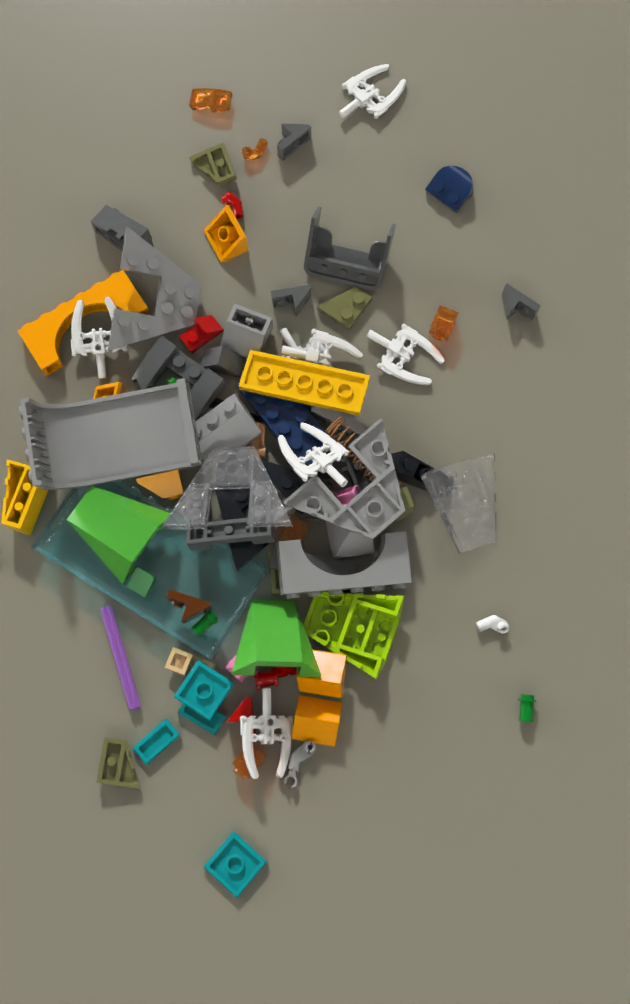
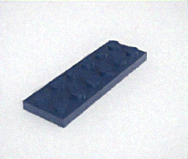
M240 381L236 383L238 390ZM239 390L278 440L279 435H283L289 447L298 458L306 457V451H312L314 446L317 448L323 446L319 439L300 429V424L306 423L326 433L304 404ZM307 461V462H305V465H306V466H309V465L312 464L313 462H312V461Z

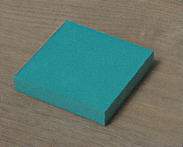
M197 660L174 695V698L211 721L235 683Z
M233 831L203 867L230 893L238 898L267 861Z

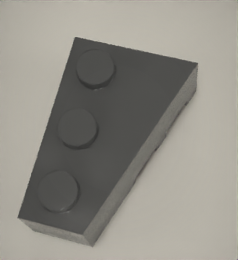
M105 205L90 221L94 231L120 251H123L127 227L154 247L149 229L120 213L116 208Z

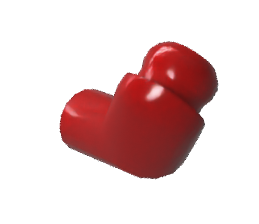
M227 192L221 198L222 203L225 205L230 204L233 207V214L236 219H242V201L233 193Z

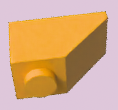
M180 470L136 477L138 484L161 498L174 500L184 494Z

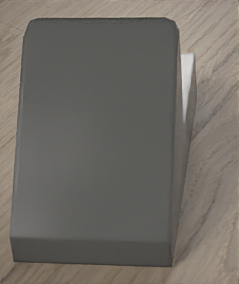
M281 124L282 135L285 138L279 141L277 153L282 161L311 139L310 125Z
M311 284L271 291L273 307H285L293 303L295 316H297L311 297Z
M509 284L505 285L502 292V300L506 319L508 320L515 309H517L522 316L533 320L541 305Z

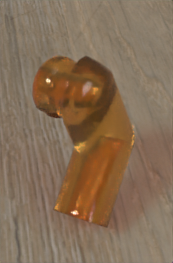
M261 138L255 148L244 147L242 149L243 158L248 161L261 158L268 142Z

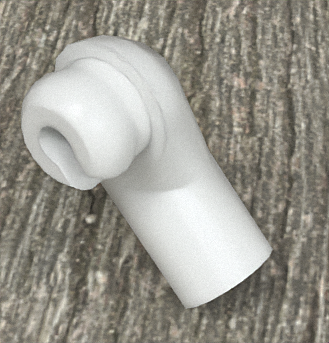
M491 615L476 622L479 632L489 628L501 634L509 631L508 622L496 615Z

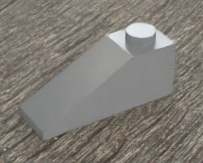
M316 406L311 408L312 416L329 426L338 418L343 417L345 422L337 430L342 432L351 426L345 434L351 436L356 432L352 437L354 439H357L365 432L364 428L352 414Z

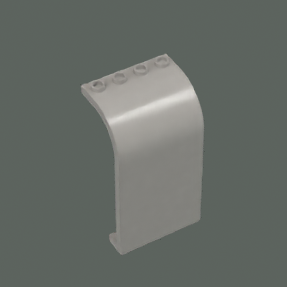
M182 378L177 379V383L68 404H42L30 398L20 399L19 414L24 422L22 435L27 442L25 455L27 461L30 462L31 470L28 473L30 482L35 487L47 490L74 489L203 465L189 382Z

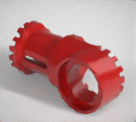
M276 666L272 667L269 671L259 673L255 671L254 678L257 679L255 682H258L255 683L257 691L261 690L262 687L272 685L278 687L277 678L296 675V667Z

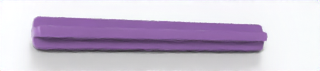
M111 606L103 607L100 611L129 710L139 709L141 707L113 608Z

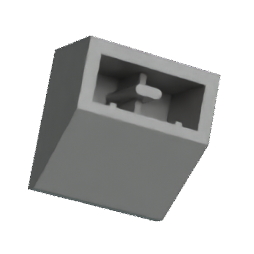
M234 304L226 321L220 346H225L244 358H248L250 350L262 352L273 329L272 318Z

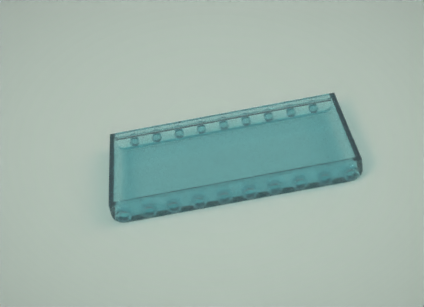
M124 480L94 485L174 514L164 530L156 532L134 563L135 567L138 566L157 579L147 597L144 598L127 587L132 574L123 585L66 520L91 486L71 489L31 547L200 655L213 661L268 575L267 567L258 561L255 563L249 561L243 568L237 571L229 543L212 545V549L191 551L186 545V517L184 519L176 516L178 513L170 507H166V509L161 507L157 499L152 496L148 498L143 496L139 488L133 485L128 487L124 484ZM171 589L211 602V610L219 617L216 621L217 624L214 623L202 637H199L191 627L205 614L183 624L181 619L186 606H183V609L170 605L171 601L166 598L168 590Z

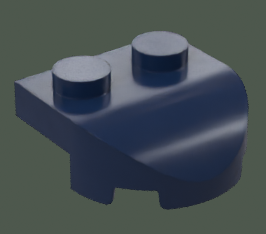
M445 166L436 173L425 190L457 213L473 193V180L465 169L458 166Z

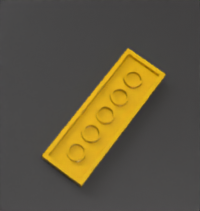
M250 350L239 383V390L360 416L370 382V375Z

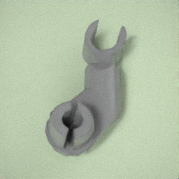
M305 741L291 754L288 766L289 773L283 779L284 784H286L288 777H290L294 781L291 788L297 785L296 773L299 772L300 764L315 752L316 745L314 742Z

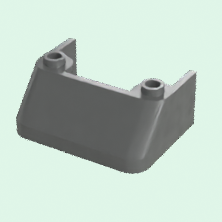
M318 206L311 219L304 261L305 272L313 277L368 290L378 289L384 277L396 224L391 225L386 242L376 241L372 244L369 253L332 245L331 231L319 226L322 207Z

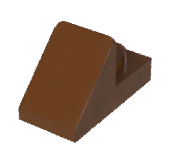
M171 589L168 590L166 598L171 601L170 605L183 609V606H186L181 619L183 624L212 609L211 602Z

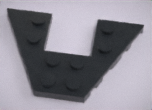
M246 453L241 455L213 480L223 520L247 518L243 511L250 506V480L257 481V488L267 491L268 485H274L285 498L291 496L306 483L294 470ZM321 480L329 490L333 487L332 483ZM252 541L229 543L236 570L239 571L270 543L253 544Z

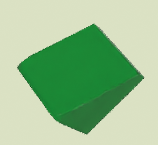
M137 566L127 587L146 598L157 579Z

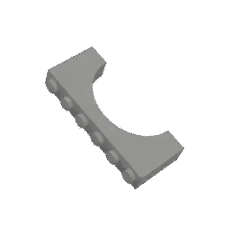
M406 531L384 533L381 535L379 552L374 561L363 571L352 575L330 574L316 567L305 555L300 540L278 541L276 543L280 594L286 595L287 599L300 598V594L308 593V597L321 596V592L329 591L330 595L343 594L342 590L351 589V593L364 592L363 588H372V591L385 590L384 586H393V590L406 588L405 585L412 583Z

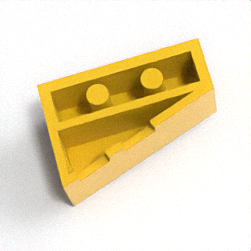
M7 459L6 496L3 497L1 523L13 531L31 536L49 490L33 486L28 475L31 470L29 465Z

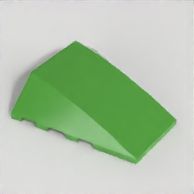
M92 485L66 520L124 585L136 568L134 565L135 561L156 532L164 530L174 514Z
M252 599L231 675L254 676L256 666L298 667L299 677H321V672L295 601Z

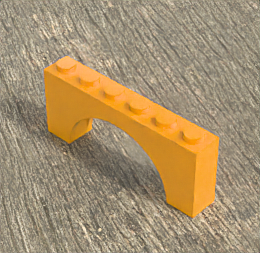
M124 270L111 274L108 279L94 284L92 288L85 292L78 293L70 301L59 304L56 309L42 314L37 320L32 323H26L18 330V333L46 377L64 367L60 359V343L63 335L72 325L73 313L78 300L84 302L82 317L94 312L108 311L105 304L106 297L111 298L117 309L150 315L147 305Z

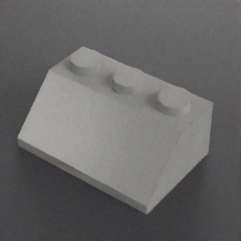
M232 394L195 421L201 457L212 470L263 434L243 402L235 394Z

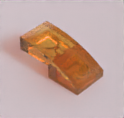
M192 89L189 106L192 110L210 108L213 113L230 111L233 94L230 91L220 89Z

